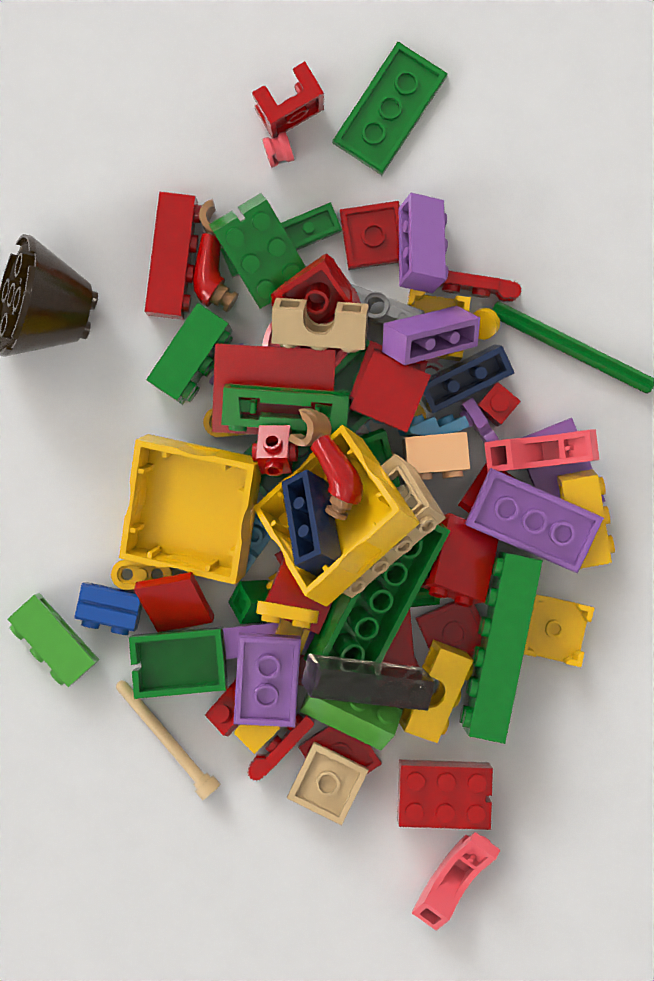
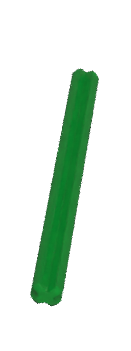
M500 301L494 304L492 310L497 313L501 322L644 393L652 391L654 387L653 377Z

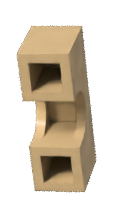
M276 298L272 307L271 344H279L281 347L295 348L298 345L310 346L314 350L341 348L342 351L349 353L365 350L369 304L338 302L335 310V319L327 324H318L312 321L307 314V300Z

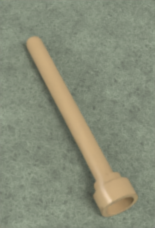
M121 680L116 684L117 691L195 781L193 785L196 787L195 792L202 800L206 799L221 785L214 775L210 777L208 773L204 774L144 702L140 698L134 699L133 689L126 681Z

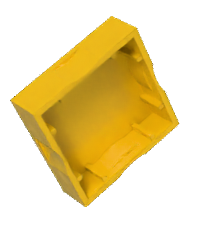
M341 425L330 436L359 473L363 483V497L360 504H353L351 510H346L348 514L346 520L335 518L342 555L330 567L324 565L322 567L324 572L318 577L294 564L282 481L306 469L328 481L313 452L294 473L284 478L253 507L270 538L280 547L286 565L304 595L326 607L420 524L363 438L344 425Z
M151 434L136 439L130 475V503L124 518L119 558L156 567L178 568L186 572H192L195 576L234 585L237 584L246 575L256 513L253 507L257 504L262 475L258 463L253 462L250 455Z

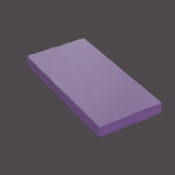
M490 468L465 524L578 574L604 518Z

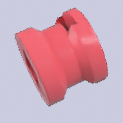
M285 131L279 133L276 138L266 137L262 139L271 168L276 167L279 162L284 160L287 162L294 161L292 149Z

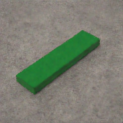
M331 202L281 223L296 250L342 232ZM221 248L232 278L238 276L239 274L224 249Z

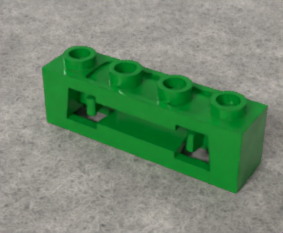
M225 384L223 388L221 425H228L229 430L247 431V427L259 428V425H290L292 434H303L305 436L307 434V425L301 419L300 414L261 412L260 415H250L256 414L258 400H244L241 397L259 398L260 403L311 406L312 402L330 403L332 406L315 404V410L329 418L332 429L331 434L341 425L347 427L349 392Z

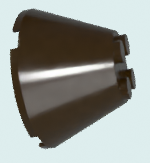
M21 235L16 242V245L21 247L17 255L10 254L0 285V356L3 357L77 342L80 338L87 339L91 323L88 321L90 310L95 309L98 301V292L92 291V286L86 279L33 236Z

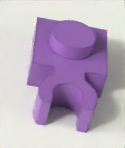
M473 397L460 405L462 412L459 413L460 417H466L469 426H473L474 430L478 432L483 443L499 440Z

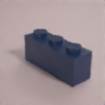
M494 344L431 375L421 399L426 410L430 413H435L515 372L503 346Z
M306 469L282 481L294 564L318 577L324 572L322 569L324 565L330 567L342 555L335 518L325 512L326 506L332 504L329 501L331 496L328 492L329 483Z

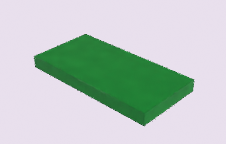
M397 42L336 134L332 143L380 175H383L447 78L448 73L402 43Z

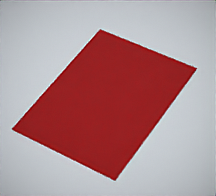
M215 344L212 432L258 435L259 428L247 427V431L229 430L228 425H221L223 388L225 384L334 391L336 350ZM241 397L244 400H258L256 414L250 415H260L261 412L300 414L299 409L311 408L315 410V404L332 406L330 403L312 402L311 406L260 403L259 398Z

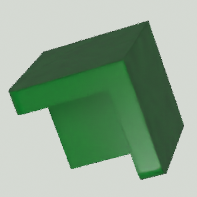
M269 580L239 581L228 603L240 624L266 622L261 621L262 614H257L256 609L258 601L266 600L270 590L266 587Z

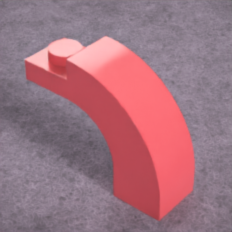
M596 429L484 442L488 472L490 468L502 472L599 460Z
M476 832L470 837L465 835L452 848L421 893L412 914L433 929L438 930L450 920L460 898L473 879L496 860L500 849L493 845L489 839L480 836Z

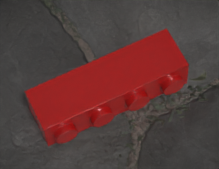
M159 191L144 311L148 316L184 320V313L190 312L191 295L187 294L188 283H193L195 265H191L192 253H197L199 236L194 235L195 224L201 223L199 212L202 205H198L197 198L194 195Z

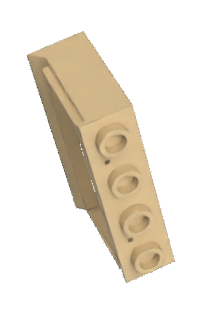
M394 454L381 466L391 481L399 474L402 476L418 503L411 510L420 524L343 592L351 598L362 592L369 583L384 573L390 565L403 554L410 551L418 541L432 532L446 518L415 467L397 454Z

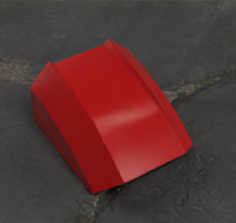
M327 253L291 277L271 294L272 306L276 298L307 300V314L312 321L318 324H327L335 319V310L338 302L361 303L355 288L352 287L335 260Z

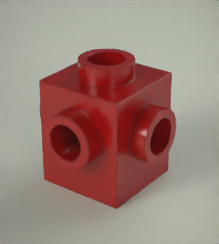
M259 425L258 441L252 445L253 462L258 463L261 474L279 476L292 473L293 462L298 461V445L288 441L290 434H292L290 425Z

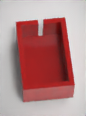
M399 759L398 826L491 830L492 802L489 796H492V766L489 762Z

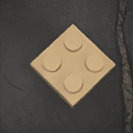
M313 742L287 795V799L342 825L369 769Z

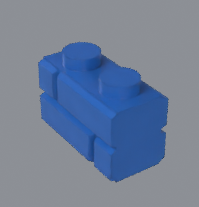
M84 582L81 585L74 619L82 620L81 626L99 629L101 624L111 626L112 633L129 635V631H136L138 628L142 604L135 592Z

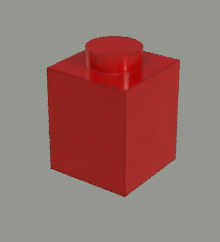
M496 382L477 405L484 416L498 427L502 425L521 401L499 382Z

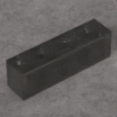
M308 654L301 682L311 698L428 711L435 686V681L421 667Z

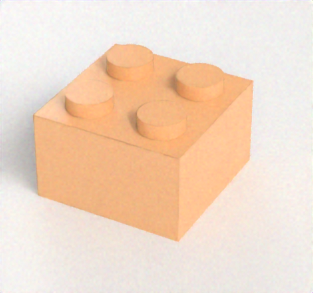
M467 432L405 437L402 440L404 460L415 467L422 480L433 479L432 474L442 473L443 479L463 476V471L470 469Z

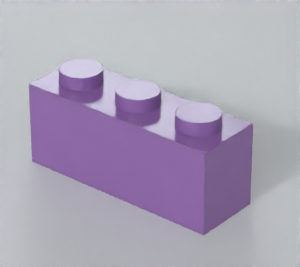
M411 192L400 205L399 287L433 294L446 281L448 266L445 263V254L448 241L445 239L447 214L444 213V200Z
M453 306L384 323L382 352L403 365H408L477 347L480 317L459 306Z

